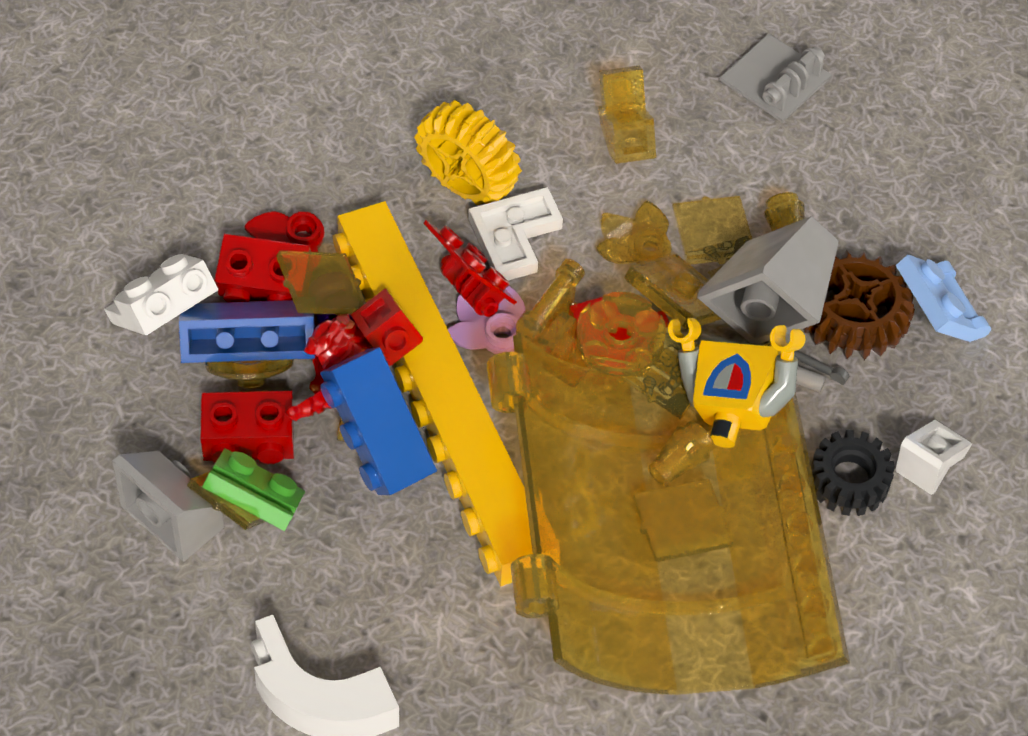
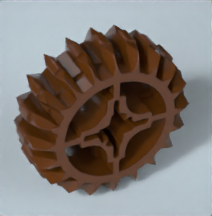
M847 250L841 256V259L835 256L827 292L833 289L836 295H834L832 301L824 302L820 323L804 328V333H815V345L828 341L830 354L836 351L838 347L845 349L846 359L853 354L854 350L859 351V354L865 361L870 356L871 349L880 357L886 352L887 346L895 349L900 339L904 338L905 334L908 333L910 321H912L915 311L913 308L914 304L912 303L914 299L913 293L907 288L904 278L896 276V264L884 267L881 256L872 261L867 259L864 251L858 258L852 257ZM885 305L888 314L879 319L876 312H878L879 307Z

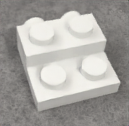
M178 254L165 260L160 265L161 268L154 271L149 278L144 276L131 281L124 287V291L120 292L113 299L115 303L104 309L110 321L119 327L148 335L218 291V288L204 260Z

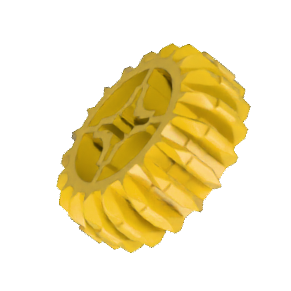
M453 100L451 103L443 102L436 106L421 120L422 123L417 127L418 132L414 136L418 144L416 150L423 156L422 164L431 170L430 176L436 177L442 186L447 187L465 200L471 199L477 206L483 203L488 204L499 201L511 192L514 184L518 181L519 174L522 172L518 165L521 159L518 154L513 152L515 144L508 141L505 137L507 132L500 130L495 125V120L491 121L485 117L483 110L476 112L469 103L461 105L460 102Z

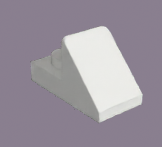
M933 420L904 438L895 470L932 495L936 492L948 469L965 457L972 443L937 420Z

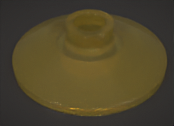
M294 358L288 360L205 362V368L213 375L237 381L240 387L256 388L264 384V379L274 377L290 369L294 364Z

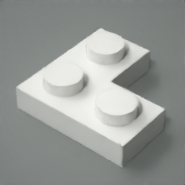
M548 187L469 208L468 219L484 255L488 258L489 266L495 268L508 281L538 272V261L528 238L562 229L563 218Z

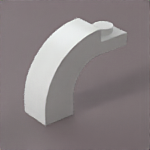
M274 615L255 621L257 640L251 641V647L258 664L257 667H254L256 688L267 706L286 724L311 736H375L399 727V706L381 667L343 680L317 678L305 672L296 664Z

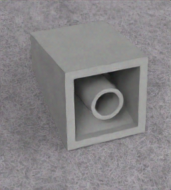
M812 216L749 240L699 290L697 298L748 342L755 345L769 341L771 331L775 326L785 325L787 328L786 334H789L792 329L801 330L818 324L821 320L839 241Z

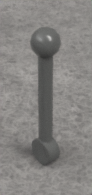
M770 340L765 342L766 346H772ZM794 351V356L798 358V361L829 375L832 380L841 385H844L848 380L849 373L841 367L832 368L804 353Z

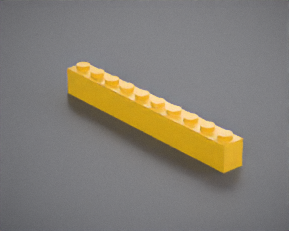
M386 201L338 215V233L333 235L334 247L340 259L347 258L350 264L348 275L355 292L362 290L366 298L363 300V305L386 288L423 337L422 343L396 362L397 367L394 369L395 377L402 393L409 391L414 402H411V411L419 428L426 426L430 435L427 438V444L433 461L435 463L442 462L447 471L444 474V481L450 497L453 500L459 498L464 510H461V517L466 532L470 537L474 535L478 537L482 546L478 549L485 572L487 574L494 572L501 587L552 569L554 547Z

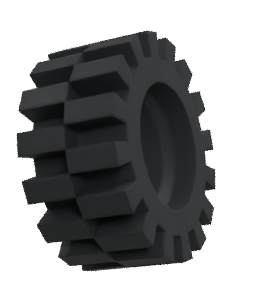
M846 430L844 438L837 431L831 434L830 441L825 437L820 442L819 449L816 448L809 478H811V490H818L816 499L820 503L826 499L829 500L827 509L834 512L838 505L843 507L841 515L849 516L851 509L856 508L857 516L865 515L867 507L873 512L878 508L880 502L883 503L893 480L895 464L894 461H890L891 452L888 448L880 451L883 442L877 437L870 443L867 441L869 433L862 431L860 438H855L854 430ZM843 462L855 463L866 470L868 480L864 483H849L839 478L834 469Z

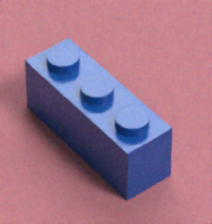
M314 300L198 303L179 316L181 363L315 359V355L304 352L308 338L312 336L315 330Z
M380 347L366 349L320 372L324 381L321 384L322 394L331 408H337L344 423L340 425L342 437L351 450L356 449L363 464L359 467V472L370 491L375 490L378 495L390 496L437 472Z

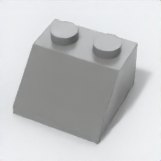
M159 451L119 454L112 460L121 507L183 562L224 528L223 503L220 498L208 490L200 488L192 481L190 473L179 461L173 460L171 462Z

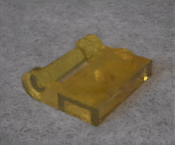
M572 259L563 260L556 270L554 281L531 310L524 311L518 319L514 357L516 360L530 366L538 354L545 356L554 343L555 331L561 324L564 326L568 325L569 306L578 304L575 302L576 286L585 275L583 267Z

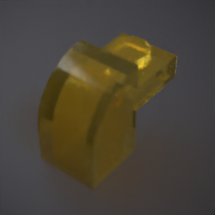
M638 65L599 71L602 105L598 106L599 118L610 157L616 164L656 158L654 118L649 114L645 106L643 69Z

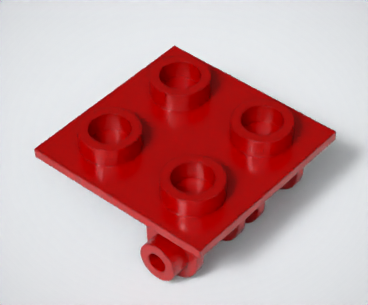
M427 220L423 222L450 253L441 260L442 275L448 279L478 315L493 316L498 311V305L504 298L513 305L517 303L506 290L510 284L509 281L492 266L489 269L486 268L485 263L488 258L470 242L463 247L464 241L446 225L439 230Z

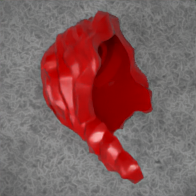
M348 313L337 315L332 320H325L316 327L312 336L308 338L304 352L315 355V359H313L315 379L309 385V389L314 395L300 404L287 409L285 413L292 420L297 421L303 417L314 416V413L321 414L326 409H332L321 391V384L324 381L320 372L366 349L373 348L361 330L356 327V322L350 319Z

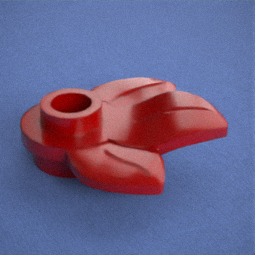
M272 211L258 215L245 224L246 232L253 238L310 246L313 258L311 274L315 272L320 261L318 248L323 243L325 230L322 222L314 214L302 211L294 213L289 217L280 212ZM301 231H306L310 233L311 236L299 237L296 234Z

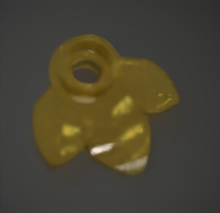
M645 201L639 207L635 219L603 213L601 217V231L606 240L596 246V251L604 259L612 263L629 264L635 262L646 268L660 267L669 260L672 251L671 242L666 235L669 221L665 214L650 201ZM645 248H654L656 251H649Z

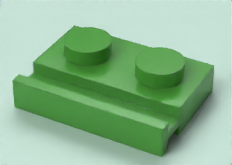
M224 448L202 488L283 531L286 530L305 493V490L297 487L295 481L290 477L280 473L273 474L259 467L250 456L242 452H231Z

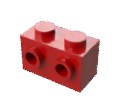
M224 234L214 279L218 288V295L223 296V299L228 303L250 302V300L258 302L306 300L313 265L310 246Z
M292 391L202 393L200 439L203 461H213L216 463L224 448L231 452H242L252 459L266 464L279 463L283 459H294V420L285 413L287 409L293 406Z

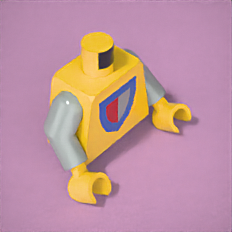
M688 318L689 332L686 336H683L680 330L681 324L679 319H673L668 325V333L672 340L681 343L682 349L677 351L681 379L690 405L697 410L705 423L712 425L708 438L711 443L724 448L734 447L739 429L761 431L767 427L771 417L775 416L794 397L798 369V358L794 356V351L801 349L806 341L805 335L800 329L791 330L790 341L787 343L786 326H775L770 334L772 346L701 340L700 346L695 347L694 341L701 334L700 323L695 318Z

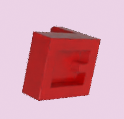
M386 288L351 314L353 320L373 348H381L389 366L396 363L423 341L421 334Z

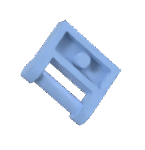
M907 255L896 264L897 269L936 332L968 342L986 337L990 333V325L983 316H978L956 281V271L949 261H942L936 264L930 259L925 261Z

